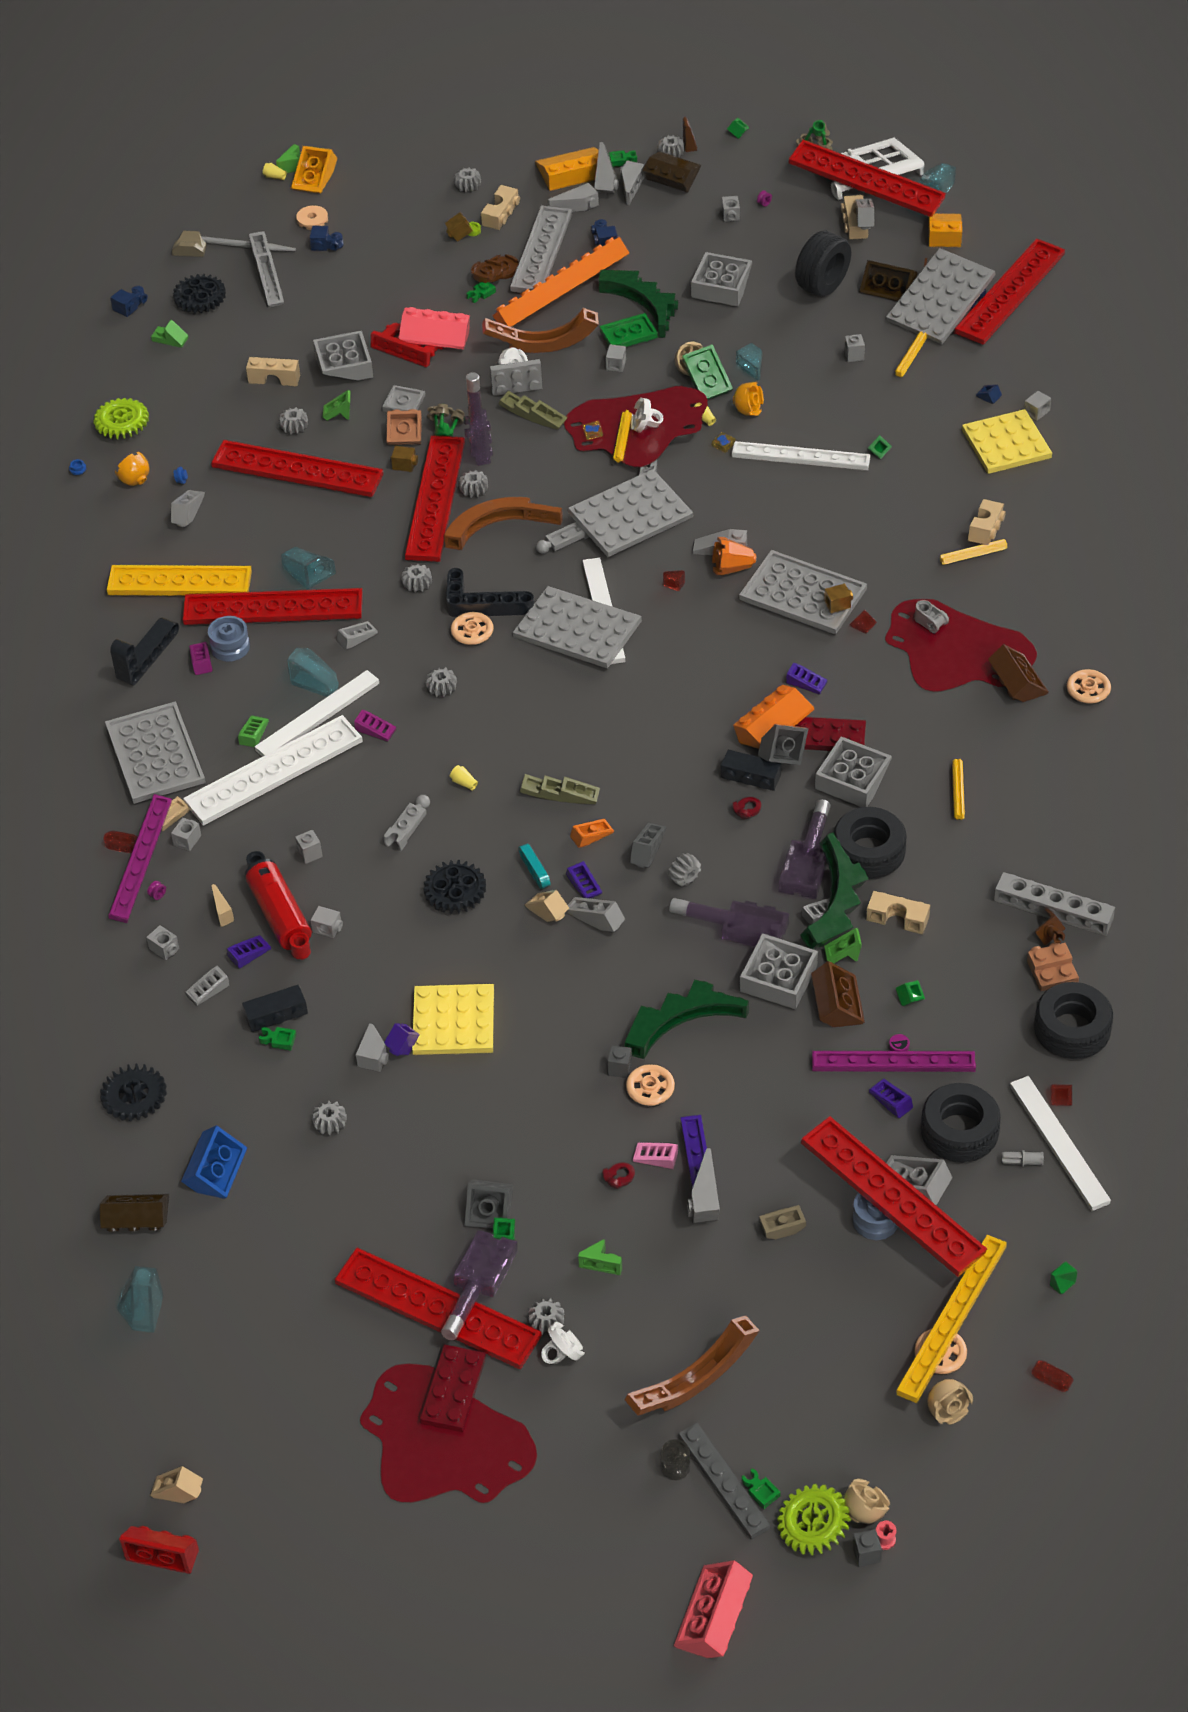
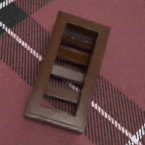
M683 117V143L685 151H697V144L688 119Z

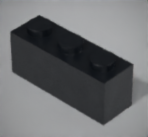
M729 749L721 763V778L762 789L775 791L781 777V763L769 762L761 757Z
M299 984L242 1003L244 1015L251 1032L308 1014L306 1000Z

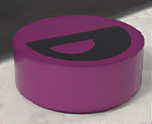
M896 1034L890 1038L889 1048L891 1051L909 1050L910 1041L905 1035Z

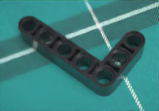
M452 568L447 573L448 614L452 617H458L468 612H479L486 616L526 615L534 606V595L529 591L464 593L463 571L460 568Z
M163 617L159 618L136 647L115 639L111 645L110 652L116 678L135 685L175 638L179 631V624Z

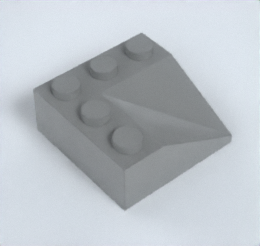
M705 252L691 281V298L738 306L744 294L752 260Z
M362 331L313 340L316 360L323 374L352 380L373 377L372 362Z
M840 737L816 773L815 789L860 807H868L876 794L892 756Z
M762 933L740 976V992L796 1010L812 978L811 973L817 968L818 951Z

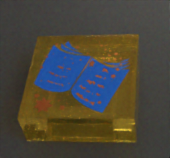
M599 421L583 425L587 440L603 436Z
M721 432L712 441V446L726 453L734 445L736 439Z

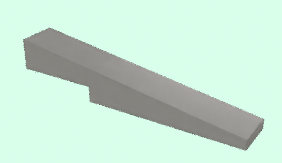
M265 232L249 234V241L268 308L284 305Z

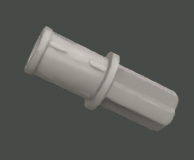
M1024 1150L1022 1152H1002L1001 1161L1003 1164H1021L1022 1167L1024 1165L1043 1166L1044 1155L1043 1152H1025Z

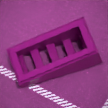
M207 642L190 645L195 675L212 672Z
M361 710L354 721L356 731L387 742L396 730V726L365 710Z

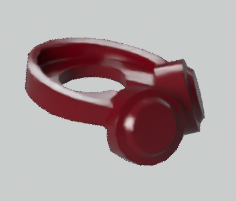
M755 797L743 798L738 803L737 801L732 802L734 812L742 819H750V817L757 815L762 805L760 800ZM748 802L756 804L752 809H744L745 804Z
M622 1162L613 1165L609 1169L604 1168L602 1175L612 1188L621 1189L622 1186L629 1184L634 1179L635 1169L632 1165ZM621 1168L629 1171V1174L625 1177L613 1178Z

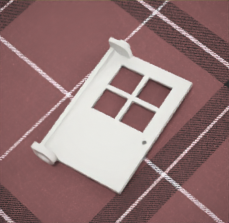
M896 138L854 150L848 149L847 152L841 153L867 164L883 160L888 165L880 167V169L896 175L913 170L919 175H923V160ZM889 146L896 150V152L882 155L877 151ZM873 152L878 157L864 161L859 155ZM901 154L906 160L892 163L887 158ZM836 181L831 183L832 193L838 200L843 199V191L853 189Z

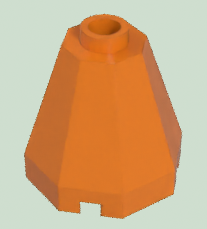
M717 537L719 542L714 544L712 562L716 563V567H713L716 575H726L751 568L755 564L756 553L751 548L725 537Z

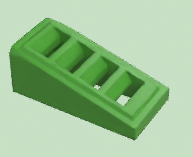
M250 716L238 735L239 745L250 747L258 745L269 719Z

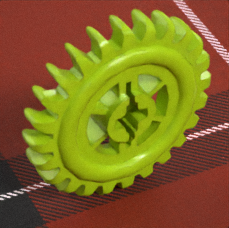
M117 398L116 401L110 400V403L106 402L104 405H101L96 410L93 422L96 430L100 434L103 432L104 437L109 433V437L112 439L113 434H115L118 440L119 435L122 434L125 439L126 433L132 437L131 431L138 435L137 428L143 431V426L146 427V422H149V413L144 404L139 403L138 400L133 401L132 398L120 400V398Z
M813 1484L812 1489H809L808 1485L804 1486V1491H801L799 1488L796 1489L797 1494H789L791 1500H784L785 1508L779 1509L781 1515L777 1518V1521L780 1523L777 1528L781 1532L780 1537L785 1540L787 1546H790L792 1543V1549L795 1552L800 1546V1552L803 1555L807 1548L812 1556L814 1555L815 1548L818 1549L820 1554H823L822 1547L824 1545L831 1551V1541L839 1545L836 1536L845 1538L841 1529L849 1530L848 1525L844 1522L851 1521L850 1516L845 1514L849 1513V1508L845 1506V1499H842L840 1492L835 1493L833 1487L827 1490L826 1485H822L819 1489L817 1484ZM819 1505L824 1506L825 1509L820 1511ZM829 1513V1518L826 1523L825 1517ZM799 1514L802 1515L803 1520L800 1523L797 1521ZM801 1528H807L808 1530L805 1532Z

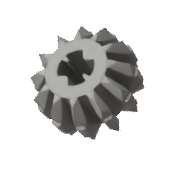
M674 135L662 137L658 143V152L680 158L684 151L683 140L679 136L675 137Z
M469 167L468 169L458 170L454 177L456 188L460 191L472 192L473 190H478L481 183L479 171H476L475 168L470 169Z
M297 407L294 409L289 408V410H284L280 414V427L285 433L289 432L290 435L293 433L298 434L299 431L304 432L308 425V417L303 409L298 410Z
M469 470L468 473H463V476L460 477V490L464 493V496L470 495L471 498L484 495L485 491L488 490V478L483 474V471L477 472L475 470L471 472Z
M419 563L415 566L411 564L410 567H405L404 572H402L404 587L408 591L414 590L415 593L418 590L423 592V589H429L432 581L430 569L426 568L425 565L420 566Z
M438 667V670L432 669L431 673L427 674L426 687L430 694H435L436 697L439 695L445 697V694L451 695L452 691L456 690L457 678L452 670L448 671L446 667L444 669Z
M682 853L679 858L676 857V860L672 862V866L668 869L670 871L669 876L677 885L681 887L684 885L688 886L690 882H694V879L698 877V873L701 871V863L693 855Z
M330 1101L327 1104L320 1103V1107H315L314 1114H312L314 1128L320 1130L321 1134L328 1132L329 1135L332 1132L339 1133V1129H344L345 1122H347L345 1109L343 1106H339L338 1102L333 1104Z
M542 1298L541 1303L534 1301L533 1307L529 1308L528 1322L532 1325V1328L541 1331L542 1334L548 1331V1328L554 1322H559L562 1325L564 1323V1310L560 1307L559 1301L553 1303L552 1298L548 1301Z

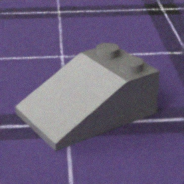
M707 1148L691 1192V1199H688L687 1213L688 1217H692L693 1223L718 1220L720 1207L711 1148Z
M891 1155L886 1163L935 1205H937L953 1178L943 1159Z

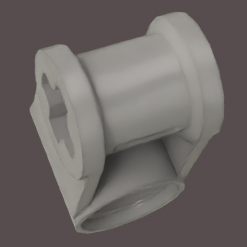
M920 600L916 603L914 619L930 632H938L942 625H946L949 622L948 615L929 601Z

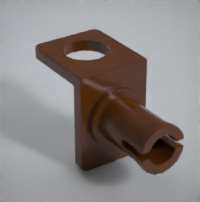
M1046 908L1045 911L1050 918L1037 928L1035 933L1044 945H1047L1052 940L1055 943H1061L1059 938L1064 941L1065 934L1062 931L1066 928L1057 916Z

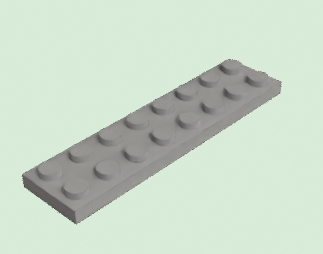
M549 206L540 207L511 283V292L522 293L527 289L532 291L535 284L540 281L542 284L546 282L545 278L551 273L571 219L572 209Z

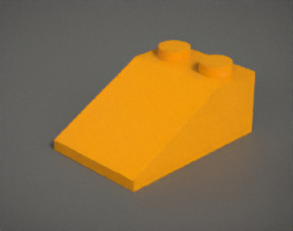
M303 146L291 189L321 193L334 172L337 161L334 152L331 149Z
M934 214L933 217H929V247H961V214Z

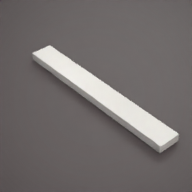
M734 441L732 457L858 470H868L870 463V454Z
M600 557L583 560L591 599L612 606ZM623 648L611 664L625 662Z
M366 670L256 745L255 751L263 757L307 734L377 686L379 679Z
M1026 1076L1011 1082L1010 1088L1090 1210L1094 1211L1109 1205L1110 1198L1030 1077Z

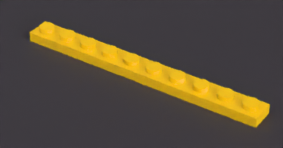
M990 1235L985 1237L982 1244L987 1248L986 1254L964 1273L897 1388L898 1396L914 1403L918 1402L1005 1251L1007 1242Z

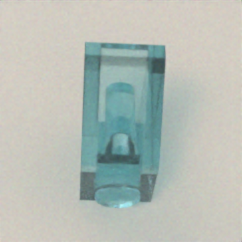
M750 343L736 351V364L757 381L761 377L762 350L753 343Z

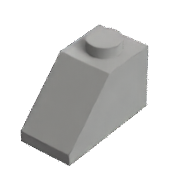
M369 1024L356 1053L357 1066L381 1072L383 1065H386L388 1062L389 1054L386 1052L385 1043L373 1024Z

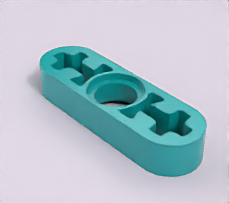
M528 843L519 846L520 857L539 888L543 889L550 886L549 876Z

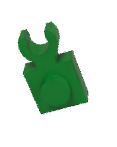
M624 150L609 152L612 166L625 165L626 161L637 162L635 150L625 153Z
M481 282L474 286L473 290L466 293L467 299L472 297V303L478 302L479 298L486 299L496 293V287L490 282Z
M267 1027L261 1029L262 1034L267 1035L265 1037L259 1036L261 1044H269L271 1042L272 1048L292 1050L297 1035L296 1030L276 1027L275 1031H271Z
M752 1468L750 1470V1475L753 1479L749 1480L744 1475L742 1476V1484L745 1487L751 1488L749 1489V1495L763 1509L781 1496V1492L767 1477L762 1480L759 1479L758 1472Z

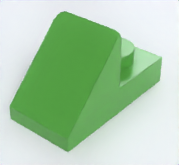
M292 145L277 159V167L287 171V173L296 172L301 155L299 146Z
M170 320L166 327L158 326L151 336L153 342L181 348L189 338L188 334L173 320Z
M347 390L323 406V418L328 421L340 413L349 420L351 392Z
M857 928L824 946L827 961L836 963L846 956H849L856 962L858 961L862 944Z
M601 1240L579 1252V1268L621 1275L622 1257L612 1253L605 1254V1240Z

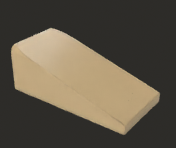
M213 884L211 886L220 926L223 927L234 921L233 912L217 886Z

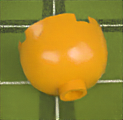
M748 382L740 385L733 396V404L738 412L745 416H757L762 411L759 408L760 404L764 403L763 391L761 386L756 385L757 382Z
M137 452L138 455L136 456L130 454L119 463L118 472L115 470V475L122 483L134 486L137 484L141 485L147 480L150 468L147 459L140 452Z

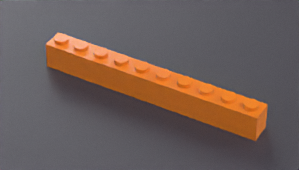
M612 237L604 242L605 246L599 245L594 248V253L590 254L587 252L581 256L582 260L579 262L576 259L569 264V268L563 267L558 270V275L554 276L552 274L545 278V283L542 284L540 281L535 284L532 291L527 289L520 294L522 297L519 299L514 297L508 301L509 305H501L492 316L496 322L512 327L595 276L600 270H604L629 254V251L620 237L615 240Z

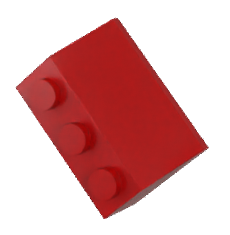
M131 1526L119 1539L126 1561L191 1574L199 1551L196 1539L191 1536H177L168 1531H153L145 1526Z

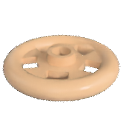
M468 612L458 616L452 622L451 634L455 640L462 644L477 645L490 638L494 626L488 616L479 612ZM484 622L485 625L481 627L479 623ZM458 626H463V630H458Z
M1091 669L1079 670L1073 673L1066 684L1067 691L1072 698L1087 704L1103 701L1111 691L1109 679L1101 672ZM1077 679L1081 681L1080 685L1075 683ZM1098 684H1103L1104 688H1098Z
M658 1065L640 1066L630 1073L626 1081V1089L629 1096L635 1102L647 1106H654L665 1102L671 1097L675 1088L674 1078L671 1073ZM644 1073H650V1074H651V1075L645 1076L644 1078L642 1077V1074H644ZM661 1075L665 1080L660 1082L657 1077ZM634 1083H640V1088H634ZM660 1088L665 1090L661 1095L657 1093ZM642 1094H650L651 1096L650 1098L643 1097Z
M932 1329L925 1331L917 1339L915 1356H917ZM956 1334L953 1339L956 1345L953 1347L949 1346L941 1360L943 1364L937 1367L935 1374L955 1372L964 1364L967 1357V1348L960 1335ZM952 1353L957 1355L954 1362L949 1359Z

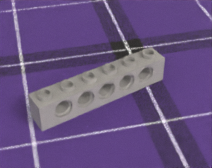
M1003 872L995 889L994 901L1050 918L1045 911L1048 908L1057 916L1060 922L1104 936L1107 935L1114 919V906Z

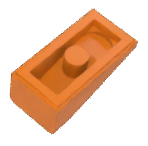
M600 819L573 826L570 837L577 847L580 848L614 833V830L605 819Z

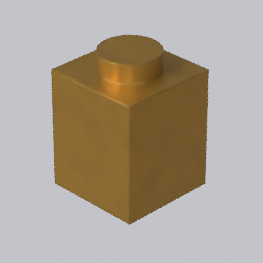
M461 212L445 222L448 228L446 230L450 238L454 237L457 242L473 231L468 220Z
M395 446L391 456L392 470L413 472L414 466L418 464V455L415 453V448Z
M845 583L825 589L824 602L830 613L851 608L853 594L851 590H848Z

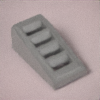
M369 621L338 630L337 642L347 650L376 635L378 630Z
M830 898L802 907V916L809 925L817 922L822 917Z
M215 966L186 991V995L198 1006L230 986L228 977L218 966Z

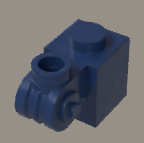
M599 219L595 221L594 225H591L595 245L603 247L606 245L604 242L613 237L614 240L618 238L615 226L607 227L606 220Z
M312 226L310 235L311 250L327 251V249L335 251L343 247V236L340 232H334L332 235H329L328 226Z
M134 286L132 293L120 289L110 297L112 309L128 317L138 309V305L147 301L148 296L144 293V289L141 286Z

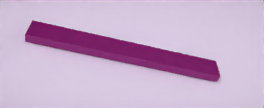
M153 795L110 910L109 919L128 923L171 807V798Z
M812 1051V1071H976L975 1051Z

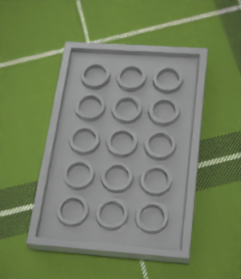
M939 248L886 316L888 322L916 334L920 331L926 332L928 339L943 344L995 277V271Z
M654 469L568 508L570 516L607 557L693 518V512Z
M771 550L739 594V600L836 635L867 590V583ZM845 583L848 590H851L853 594L851 608L830 613L824 602L825 589Z
M547 586L534 606L513 631V637L608 669L642 622V617Z
M176 701L105 721L133 804L152 799L154 794L162 796L206 783Z

